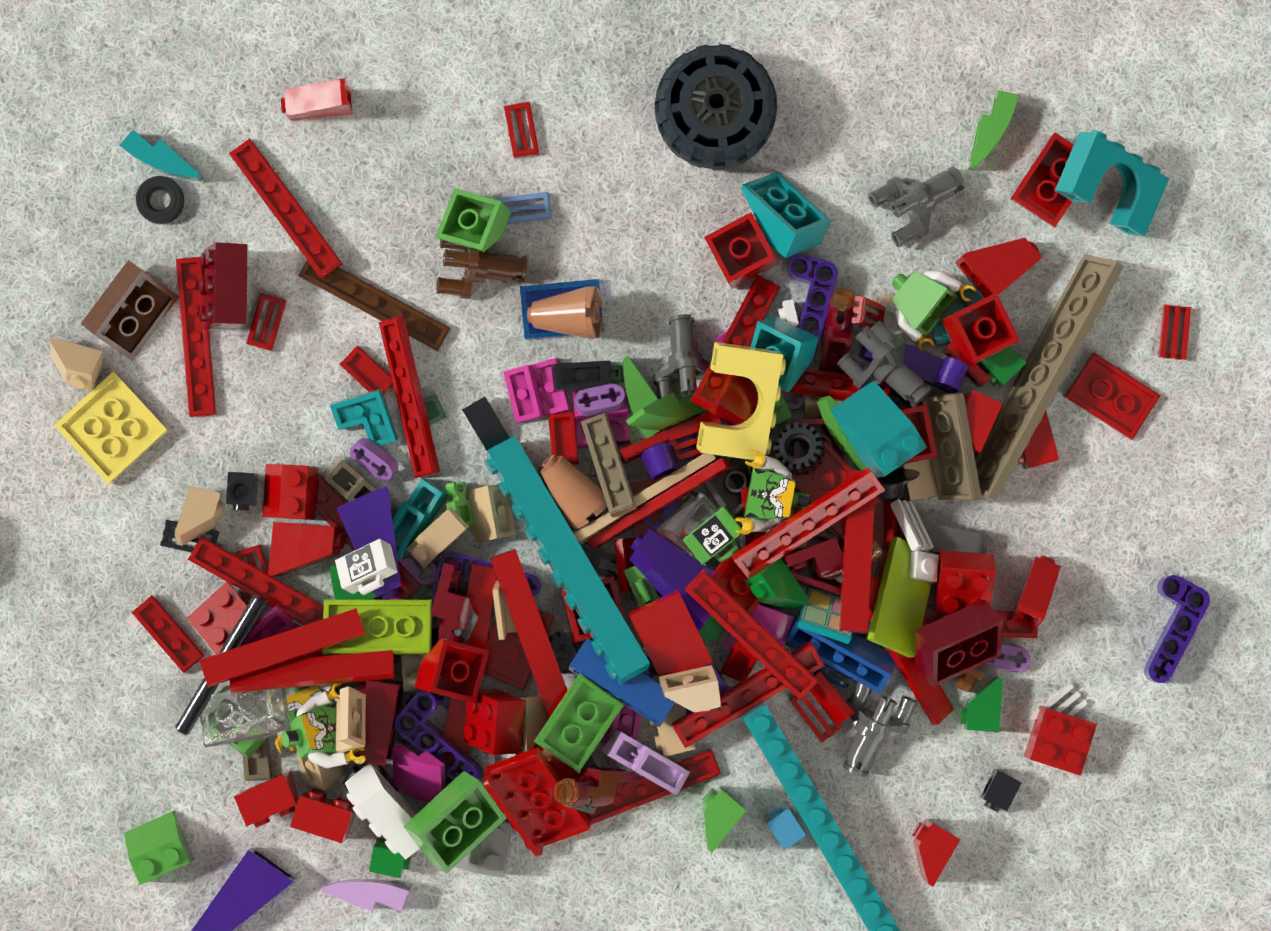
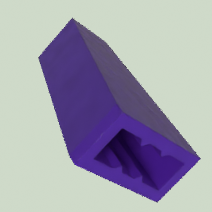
M384 486L337 507V511L355 550L378 539L391 545L397 573L383 579L384 585L373 590L376 598L382 595L383 600L398 594L397 588L401 587L389 492L387 486Z
M651 529L647 531L644 537L639 534L630 547L634 552L629 560L662 596L679 590L699 631L711 614L684 588L702 569L710 576L714 571L702 565L698 560Z
M250 848L192 931H233L291 885L296 878L255 849Z

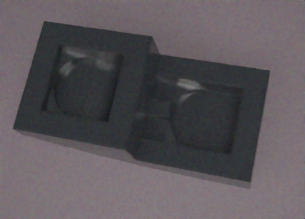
M485 396L462 409L486 451L510 439Z

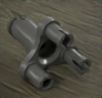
M951 166L947 171L944 170L923 183L916 181L912 184L894 176L887 180L884 186L868 193V199L874 208H878L893 198L897 199L890 202L891 211L900 206L902 207L893 214L899 218L907 213L910 219L909 224L891 233L894 244L900 248L917 237L922 238L929 234L931 212L935 209V205L957 194V191L964 190L965 187L963 185L965 182L958 169Z
M689 314L675 315L668 319V324L671 325L669 327L672 355L668 357V362L658 372L653 374L654 385L657 386L658 400L672 393V384L679 380L681 394L688 395L687 384H690L691 394H694L697 389L696 379L702 380L710 365L702 357V354L698 352L695 325H693L695 319L694 316L691 317Z
M878 321L871 329L866 326L863 332L861 331L855 338L873 354L872 357L874 359L868 368L864 369L849 353L845 354L836 365L854 380L853 384L859 390L872 381H875L877 384L885 381L905 401L911 402L910 405L913 408L932 389L929 385L926 386L924 384L925 381L903 362L905 359L906 341L900 335H894L881 321Z
M857 682L851 699L848 698L846 701L855 712L850 718L855 724L857 734L848 752V760L844 762L843 767L853 773L857 762H860L858 775L867 777L869 774L868 769L872 767L882 742H887L888 738L900 734H907L910 727L908 722L918 702L913 698L902 695L894 716H891L897 702L891 698L888 702V697L881 696L874 712L867 709L866 706L872 689Z

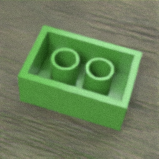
M463 771L403 827L431 864L447 874L498 827L506 817L481 782Z

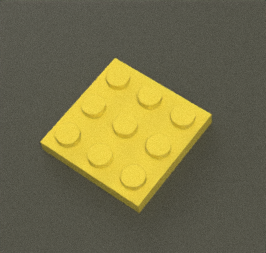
M114 371L54 425L107 484H111L169 431Z

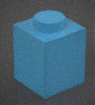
M778 806L767 814L769 819L765 822L783 850L806 836L788 806L784 809Z

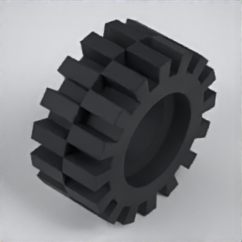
M797 422L794 423L795 427L791 428L789 424L785 426L787 429L785 432L782 429L779 431L780 437H776L774 440L776 443L774 452L776 453L777 460L789 469L791 473L793 471L795 475H800V472H803L806 475L809 474V469L812 468L813 471L818 469L816 467L817 463L822 464L823 460L821 457H825V445L813 426L810 428L806 423H803V426H801ZM797 440H804L809 443L808 453L801 458H795L790 455V446Z

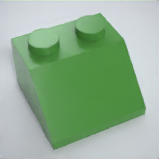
M454 188L435 237L485 252L503 236L512 212L502 201Z
M720 786L717 790L711 788L702 799L703 803H705L703 806L706 846L711 853L746 812L745 807Z
M174 811L124 833L129 861L140 885L195 860Z

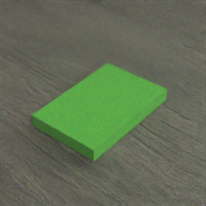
M579 674L534 742L575 771L580 772L624 704L585 676Z

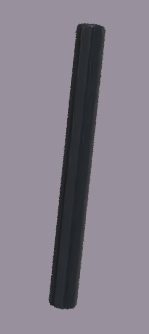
M258 594L253 595L219 653L244 644L267 605L264 597ZM204 677L175 726L179 733L184 735L190 734L219 684L208 687Z

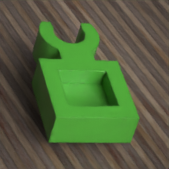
M465 481L446 484V492L451 501L446 503L447 509L452 507L469 527L475 526L471 500H466L465 498L467 492Z

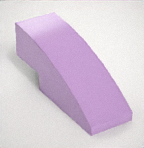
M614 729L602 750L604 754L675 795H678L690 773L688 770L617 729Z
M354 879L328 883L321 892L369 911H373L377 902L401 911L411 888L381 880Z

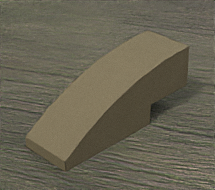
M340 456L322 475L324 480L340 492L349 502L377 490L376 487ZM390 501L393 520L399 508Z

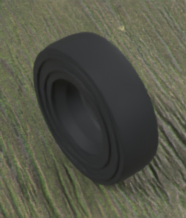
M154 176L145 180L138 188L136 206L139 213L146 220L155 224H166L175 220L182 212L184 194L181 187L171 178ZM157 190H164L170 196V203L163 210H156L150 204V197Z

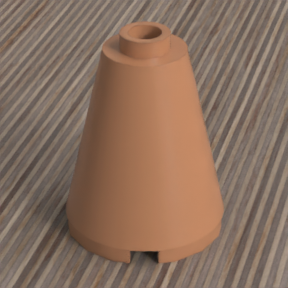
M587 286L534 301L527 310L528 322L532 323L533 327L537 329L588 339L600 338L603 325V316H599V308H602L600 291L597 286Z
M552 455L542 463L544 468L541 470V474L555 504L571 531L585 526L589 523L587 520L593 514L597 517L607 507L601 486L563 456L556 457Z

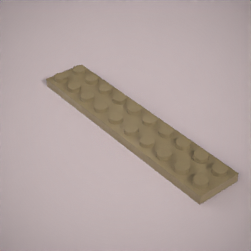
M1085 254L1082 257L1026 360L1027 363L1022 367L1008 392L981 453L974 455L982 497L996 502L1002 493L1009 476L1016 468L1020 456L1029 444L1032 434L1041 422L1044 412L1050 401L1054 398L1056 390L1066 376L1085 337L1093 327L1097 315L1105 305L1114 284L1118 281L1119 275L1124 268L1119 262Z

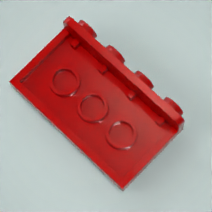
M538 747L486 766L482 781L484 788L495 800L502 813L508 818L512 829L518 832L524 840L526 848L531 850L536 857L543 854L544 846L591 829V821L583 811L566 807L565 804L560 802L558 795L562 780Z

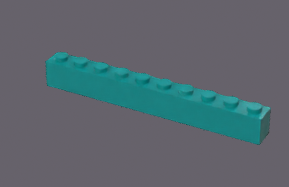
M516 436L488 449L485 464L491 475H497L500 480L498 486L505 498L509 496L513 502V505H511L513 513L518 520L522 518L527 527L524 530L531 542L535 541L540 548L538 550L540 559L544 565L549 564L553 570L551 576L558 588L562 586L567 594L564 598L568 607L571 610L575 609L580 616L578 623L585 634L589 632L594 640L591 644L595 653L599 657L603 656L607 662L605 669L612 680L617 679L619 685L648 670L650 662Z
M763 702L741 715V718L867 930L900 931L767 705Z

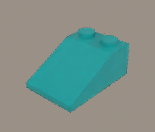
M779 171L742 184L741 190L767 242L784 258L822 243L832 220Z
M872 381L830 409L866 468L869 466L877 478L888 475L927 448L911 421L875 381Z

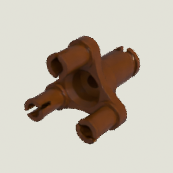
M440 239V248L463 250L444 249L443 257L445 259L443 260V266L462 267L465 269L464 277L461 280L438 277L436 294L458 295L461 299H470L486 279L512 282L519 280V282H525L527 256L518 258L517 255L489 253L488 249L482 252Z

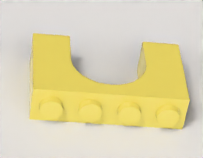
M719 342L714 343L710 369L716 373L743 376L751 379L758 392V404L753 415L747 421L738 425L729 426L701 422L696 447L701 453L749 460L755 459V455L750 453L749 450L758 451L765 456L769 455L771 450L770 428H774L776 423V413L773 412L775 402L779 401L781 395V386H778L779 377L784 374L786 366L783 354L766 349Z

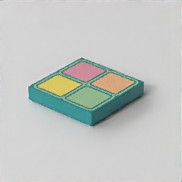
M808 586L806 595L810 601L802 606L797 627L849 644L853 632L839 631L841 597Z

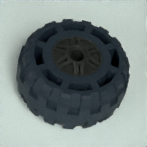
M706 44L698 46L687 53L684 52L666 69L656 91L655 119L663 141H665L677 157L698 168L724 170L725 168L747 162L765 145L776 121L777 94L768 71L751 54L743 49L741 51L732 48L731 45L707 46ZM719 103L722 107L714 109L710 104Z

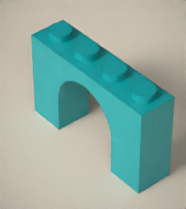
M1098 130L1079 132L1055 191L1073 202L1091 204L1102 176L1106 170L1114 165L1121 175L1122 193L1110 224L1128 235L1145 237L1169 178L1160 173L1161 169L1159 167L1142 162L1143 157L1125 151L1124 145L1106 139L1107 135Z

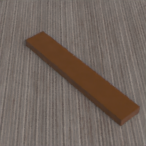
M306 260L298 275L302 279L380 321L404 316L408 335L437 352L451 329L340 268H337L324 279H321Z

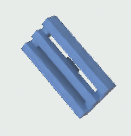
M548 192L496 198V200L502 201L503 204L544 199V204L508 208L512 213L545 209L546 212L510 217L508 224L552 219Z

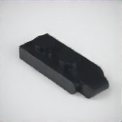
M610 360L551 365L554 392L584 390L623 382L622 365H611Z

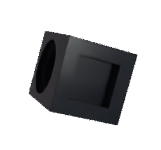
M228 472L226 504L233 505V510L249 511V506H256L258 474ZM245 484L248 487V495L244 499H239L236 496V489L238 486Z
M560 631L548 638L553 652L554 647L559 643L567 645L569 649V654L566 658L559 659L556 657L560 671L563 672L569 669V665L578 652L568 634L561 635Z
M994 769L980 798L986 800L984 806L997 813L1000 808L1008 811L1022 783Z

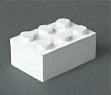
M367 764L345 782L349 791L347 797L354 805L353 810L361 820L367 818L370 822L369 827L377 837L383 835L386 839L385 843L392 853L396 854L399 852L406 860L419 849V846L403 827L417 812L372 764Z

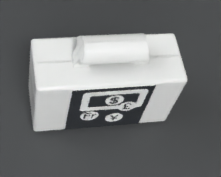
M381 539L335 560L341 588L352 594L360 591L361 594L365 595L384 585L383 579L397 573L391 545Z

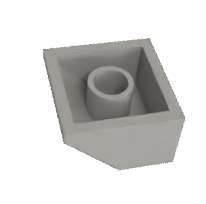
M504 820L455 867L477 874L503 878L512 835L510 821Z

